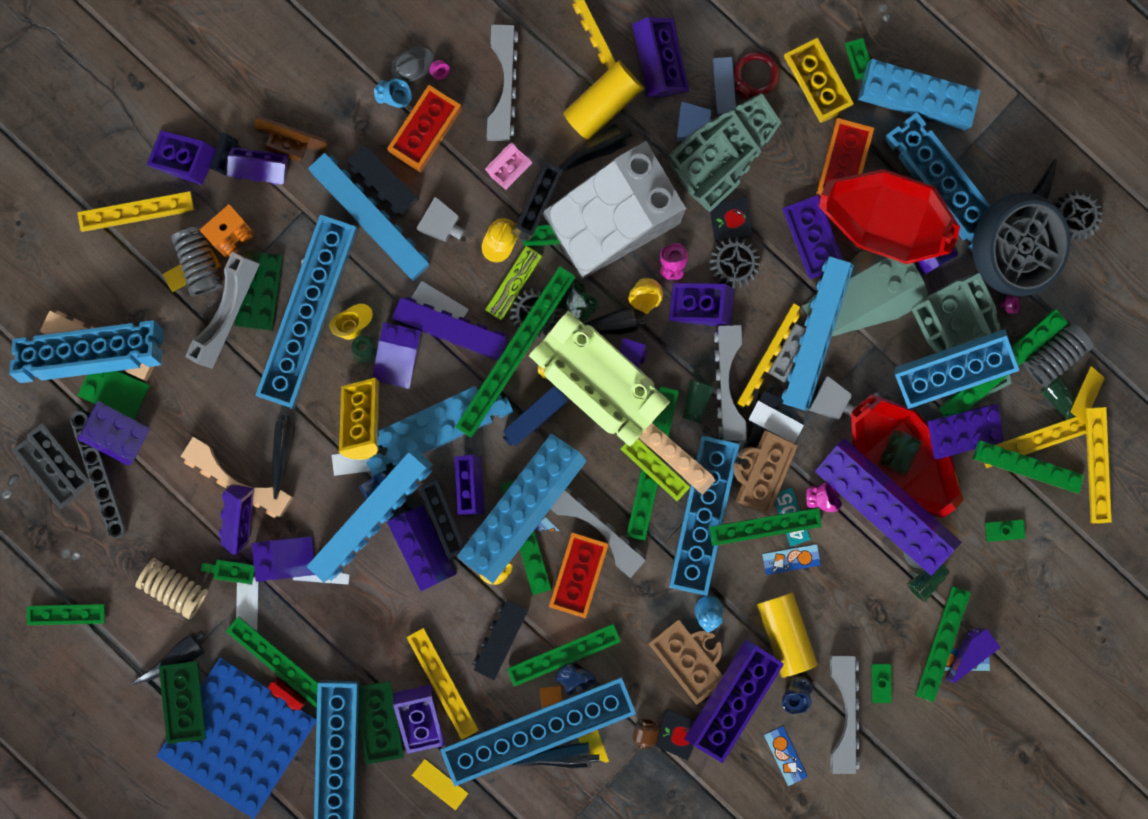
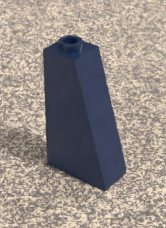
M554 386L503 431L505 434L503 439L509 446L512 444L515 447L518 446L568 403V399Z

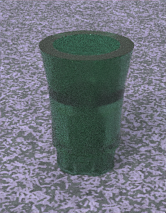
M358 336L353 340L351 351L357 361L367 363L377 356L378 346L374 339L368 336ZM363 344L366 345L367 348L364 351H361L360 346Z
M1058 376L1047 388L1043 387L1039 393L1068 420L1074 416L1070 411L1076 399L1065 385L1061 376Z
M689 380L682 418L700 423L715 387Z
M942 564L932 576L924 570L906 583V585L918 599L926 603L950 571Z

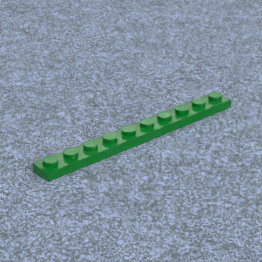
M559 266L455 426L456 429L472 438L576 276Z

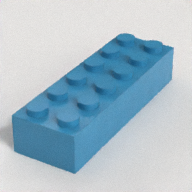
M871 59L866 65L857 100L909 115H914L917 112L923 119L966 131L972 127L981 90Z
M1006 329L895 367V376L907 407L910 409L1020 370Z

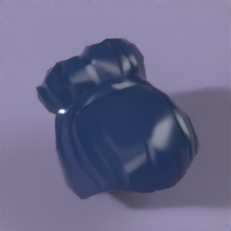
M566 664L562 667L556 678L557 682L560 681L565 686V691L568 695H572L577 691H585L589 685L596 683L593 673L586 669H577L573 664Z
M792 678L790 681L791 686L782 697V707L789 714L805 713L812 703L810 697L813 691L812 683L806 678Z

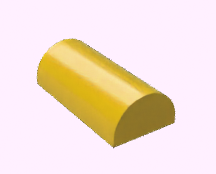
M818 38L784 54L785 60L820 123L834 118L854 104Z
M618 60L575 100L563 114L581 136L590 140L645 88L626 66Z
M376 377L341 386L339 453L347 458L367 459L374 456L378 451L379 381Z
M794 592L758 603L757 607L774 657L784 663L780 670L781 678L817 667L818 663Z

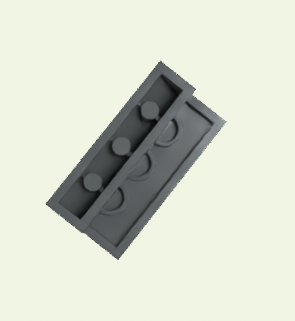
M41 424L27 434L28 438L12 449V451L57 507L62 510L75 500L91 483L47 428Z

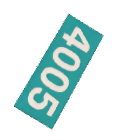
M792 487L778 492L775 505L779 514L800 511ZM807 530L786 533L791 547L811 540Z

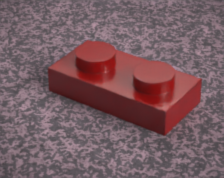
M276 678L268 687L275 697L285 700L286 704L293 710L300 711L308 701L279 678Z

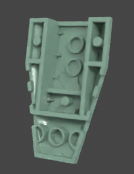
M760 93L696 129L668 155L669 166L688 193L708 212H711L741 182L740 178L744 173L748 172L750 169L749 165L755 157L759 156L761 153L760 149L765 143H768L781 124V121L763 94Z
M863 250L850 261L854 268L832 337L896 320L912 311L911 308L928 295L925 283L914 263L904 264L868 250ZM817 293L802 306L807 316H811L813 309L811 308L813 298L817 297Z
M980 273L958 279L923 297L911 308L926 341L936 353L1001 331L997 320L996 306ZM1010 374L983 398L1012 384Z

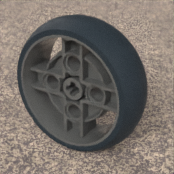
M1034 193L1007 195L990 205L977 223L972 242L975 266L985 282L1003 294L1026 296L1037 293L1052 284L1064 269L1070 251V232L1065 217L1048 199ZM1026 207L1022 216L1013 217L1007 220V218L1014 212ZM1034 270L1026 278L1017 281L1021 273Z

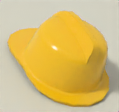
M497 219L489 226L482 243V253L489 261L502 262L511 254L517 236L511 234L515 223L510 219Z
M357 304L338 313L330 320V331L332 334L346 340L355 339L372 320V309L366 304Z

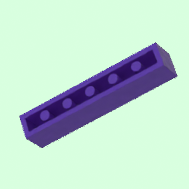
M407 296L405 299L400 298L392 318L397 323L420 330L495 360H499L508 343V338L505 337L506 334L497 330L494 333L487 330L488 327L477 323V326L469 324L470 320L466 318H453L450 312L444 310L441 313L434 310L435 307L426 303L423 306L416 304L417 300Z

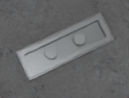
M797 323L794 324L768 372L769 375L782 382L786 381L795 365L793 362L796 352L800 351L801 345H799L801 335L805 334L806 328Z

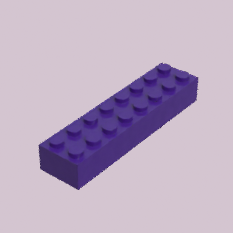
M846 439L833 449L815 471L931 576L962 543Z

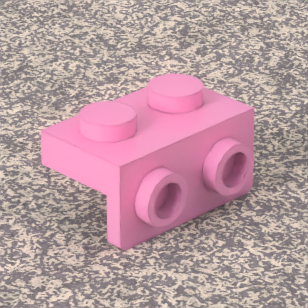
M511 142L489 163L485 170L493 180L507 190L532 162Z

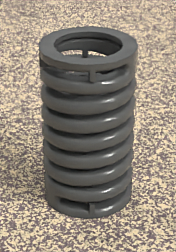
M203 226L190 227L171 236L177 257L179 258V264L182 266L181 270L184 272L183 276L186 279L190 296L204 295L216 291L223 286L220 275L217 274L218 269L213 268L216 266V262L212 261L214 256L210 254L209 241L206 240L207 238L200 231Z
M1070 322L1067 327H1064L1062 331L1057 333V336H1053L1051 341H1048L1040 350H1037L1035 355H1031L1029 360L1024 361L1023 365L1039 385L1047 388L1058 378V375L1061 376L1063 374V370L1067 371L1069 366L1074 365V361H1079L1080 356L1083 357L1085 352L1087 353L1092 350L1094 345L1083 329L1074 322Z

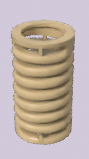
M155 557L152 558L140 574L135 587L144 589L146 594L157 598L159 602L163 601L164 605H169L171 609H175L177 613H182L185 618L190 620L202 605L208 590L204 589L201 591L200 585L194 587V581L188 582L187 577L182 578V574H176L174 569L169 571L170 567L168 565L164 566L163 562H160Z

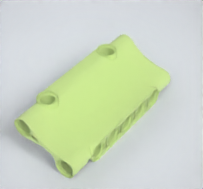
M569 311L529 355L540 367L545 368L544 375L605 431L611 434L617 433V436L629 446L640 437L670 403L654 387V382L592 326H585Z

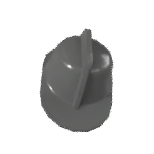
M421 46L413 47L403 52L391 64L393 77L404 80L407 83L423 77L429 73L431 63L435 61L433 53Z

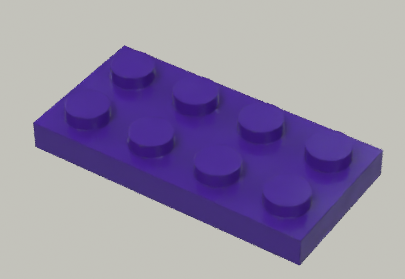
M818 195L782 208L809 280L824 274L822 271L823 265L826 260L828 261L829 257L843 260L826 214L819 207L820 198Z
M991 404L928 421L934 459L974 450L977 441H983L992 445L1004 442L998 404Z

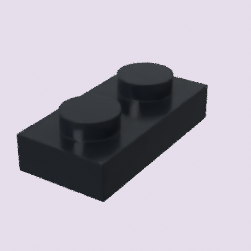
M221 133L209 169L226 176L228 154L232 147H237L239 140L228 134Z

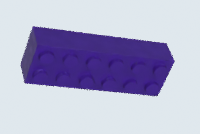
M745 640L684 739L723 763L784 663Z

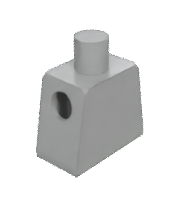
M434 197L417 226L418 232L447 242L450 235L460 240L465 229L457 225L459 216L436 197Z
M827 376L822 382L809 411L838 420L842 413L851 417V411L856 406L848 403L852 394Z

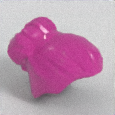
M673 243L661 249L660 261L662 267L660 275L668 280H677L683 277V269L688 261V251L679 243Z
M827 482L819 487L811 486L806 490V502L809 508L819 507L826 512H836L842 507L838 492Z

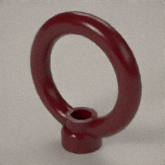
M752 52L744 55L737 62L734 70L735 81L738 85L735 92L744 99H747L749 95L757 96L760 93L765 95L771 92L779 81V68L773 58L761 52ZM761 60L769 65L772 77L765 87L752 88L749 83L743 80L742 69L747 62Z

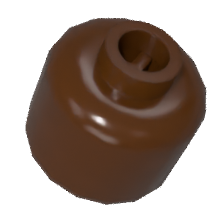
M641 719L640 722L635 724L633 740L638 744L639 748L649 749L657 744L660 728L654 720Z

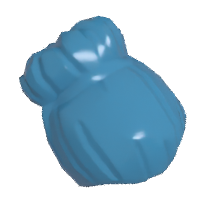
M398 78L391 79L388 82L382 80L374 88L375 100L380 104L387 103L393 107L402 108L407 106L412 100V93L407 82Z
M707 595L697 601L694 611L699 625L708 633L718 628L723 623V606L720 600L714 596Z

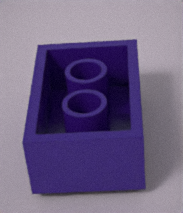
M98 401L77 439L129 466L133 463L150 428Z

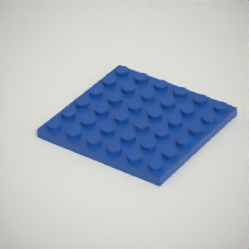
M220 657L201 686L207 739L167 744L166 741L156 757L252 819H255L316 724L317 719L302 709L300 711L291 709L285 700L275 697L268 687Z

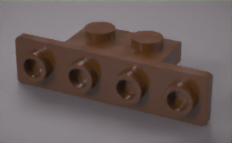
M257 115L255 118L254 129L270 135L265 145V150L276 154L288 155V158L299 162L302 161L307 148L323 154L327 151L328 141L320 136L311 135L303 130L294 129L266 117Z

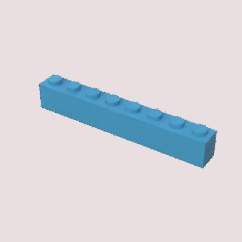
M324 153L308 168L309 171L412 281L417 279L430 266L427 262L430 259L422 251L418 253L415 249L416 244L409 237L405 239L401 235L403 230L397 224L393 226L388 221L390 219L389 215L384 210L380 212L375 207L378 204L371 196L367 198L363 194L365 190L358 183L354 184L350 180L352 176L345 169L341 171L338 168V161L332 155L328 157Z
M829 257L828 261L824 262L822 269L824 272L823 278L819 279L817 284V297H814L811 303L812 313L806 319V332L801 335L799 345H801L800 351L796 352L794 357L795 367L789 373V386L782 395L783 404L809 411L854 265L850 262Z

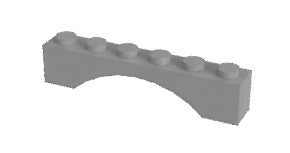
M491 24V48L502 65L504 87L497 107L487 119V141L510 142V136H514V125H511V117L515 118V106H512V99L516 98V87H512V82L516 80L517 69H513V61H517V50H514V43H518V31H515L514 25Z
M231 253L224 268L225 288L220 306L209 325L192 340L185 356L186 358L199 365L213 369L259 267V263L237 253Z
M741 325L718 326L717 331H714V343L718 342V350H715V362H719V369H716L715 374L716 381H719L720 388H716L717 400H720L721 406L717 407V417L721 419V426H718V437L728 442L746 441V421L734 406L729 390L731 363L742 345Z
M566 488L551 507V510L557 515L579 518L595 527L610 545L615 565L631 578L646 561L643 558L645 554L638 548L633 550L629 546L630 541L623 535L618 537L613 533L616 530L609 523L604 525L599 520L601 516L594 510L589 512L585 508L587 504L579 497L575 500L570 495L572 491Z
M830 656V676L839 687L845 704L843 732L837 745L830 752V772L832 774H856V769H859V757H856V750H859V738H856V730H859V719L856 718V711L859 710V699H856L859 681L855 679V672L859 670V662L855 660V656Z

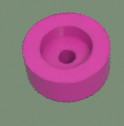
M443 60L432 62L429 69L430 74L436 80L446 78L450 71L449 66Z
M1007 295L1005 301L1000 302V307L1002 309L1005 308L1008 314L1018 313L1020 309L1019 297Z

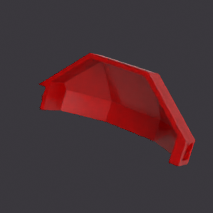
M882 169L830 180L821 193L819 207L856 247L904 264H911L949 254L952 252L958 239L960 225L936 188L891 171Z
M871 394L851 411L853 446L933 516L944 518L964 501L952 455L934 459L928 424L915 409H908L907 406Z

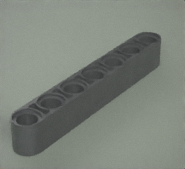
M80 411L72 414L70 422L106 531L112 538H122L127 534V525L103 453L77 439L84 424L79 426L77 419L83 415L85 424L89 415ZM92 452L97 454V459L94 462L89 460V455ZM98 470L103 472V477L100 480L95 478V473ZM104 488L109 490L107 498H102L101 491ZM113 506L115 514L110 517L107 514V509ZM116 524H119L121 527V532L118 535H115L113 532V527Z

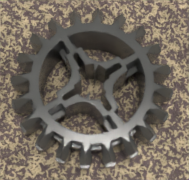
M1074 190L1072 194L1068 191L1065 193V196L1061 195L1059 197V201L1054 202V205L1062 214L1064 206L1068 203L1069 215L1065 217L1066 222L1074 224L1079 229L1074 230L1068 226L1070 241L1074 237L1077 242L1081 241V237L1087 240L1088 235L1093 236L1095 235L1094 230L1098 231L1100 229L1097 224L1102 223V220L1098 217L1102 216L1103 212L1097 211L1101 208V205L1096 206L1094 204L1097 202L1096 198L1090 200L1092 194L1089 193L1085 197V191L1083 190L1079 195L1077 190ZM1075 201L1084 204L1087 208H1080ZM1075 213L1082 214L1078 220L1074 217L1070 219ZM1090 214V224L1085 228V216Z
M738 237L735 238L734 243H732L731 238H728V245L721 241L722 248L716 245L715 250L718 253H711V256L716 259H710L709 261L710 264H715V266L710 267V271H717L713 274V278L720 276L721 278L718 280V283L720 284L725 280L726 285L732 283L731 287L735 289L736 283H738L740 289L743 288V281L747 286L750 285L749 279L753 281L756 279L752 273L759 274L760 272L755 267L761 266V263L755 262L761 258L760 255H753L758 251L757 248L751 251L750 248L753 244L749 243L748 246H745L746 239H743L740 244L738 243ZM733 249L732 257L720 259V256L725 251ZM739 249L748 255L750 261L740 257ZM736 254L737 263H740L741 265H737L734 272L735 267L732 263H730V261L733 262ZM720 265L730 269L731 277L722 271ZM750 267L749 272L745 276L737 278L740 268Z
M531 288V295H528L525 290L523 291L524 298L521 295H517L519 303L517 301L512 302L517 307L510 308V312L516 313L510 316L511 320H517L512 323V326L516 327L519 325L516 332L522 325L520 310L529 314L533 307L524 304L529 300L539 299L542 292L540 288L538 289V294H534V289ZM561 309L554 310L551 319H548L547 325L543 327L537 336L538 340L541 339V333L546 338L548 335L546 331L549 330L551 332L553 329L551 326L555 327L557 324L554 321L561 319L560 316L556 315L561 313Z

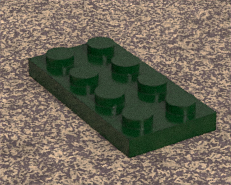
M244 251V257L259 263V267L237 313L234 326L273 331L283 256Z
M199 661L159 666L167 744L207 739Z
M387 681L359 686L358 723L365 765L404 758L399 723L393 706L392 682Z

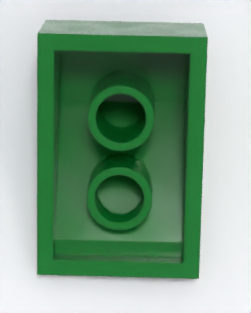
M118 371L88 374L77 396L94 404L99 401L135 420L150 385Z

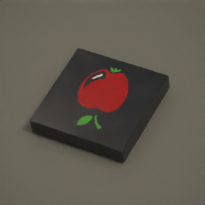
M747 198L721 201L710 212L714 241L752 236Z
M667 709L660 725L658 742L655 746L688 761L694 746L684 738L695 721Z

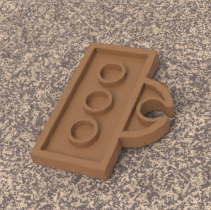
M764 431L757 448L749 447L740 451L737 456L742 459L746 458L747 465L742 468L741 464L733 463L734 475L742 483L735 502L760 514L769 516L798 446L768 431Z
M677 620L648 644L697 705L715 690L723 677L715 666L720 660L722 647L719 641L712 650H708L705 647V641L714 638V634L706 631H697L690 635L682 623Z

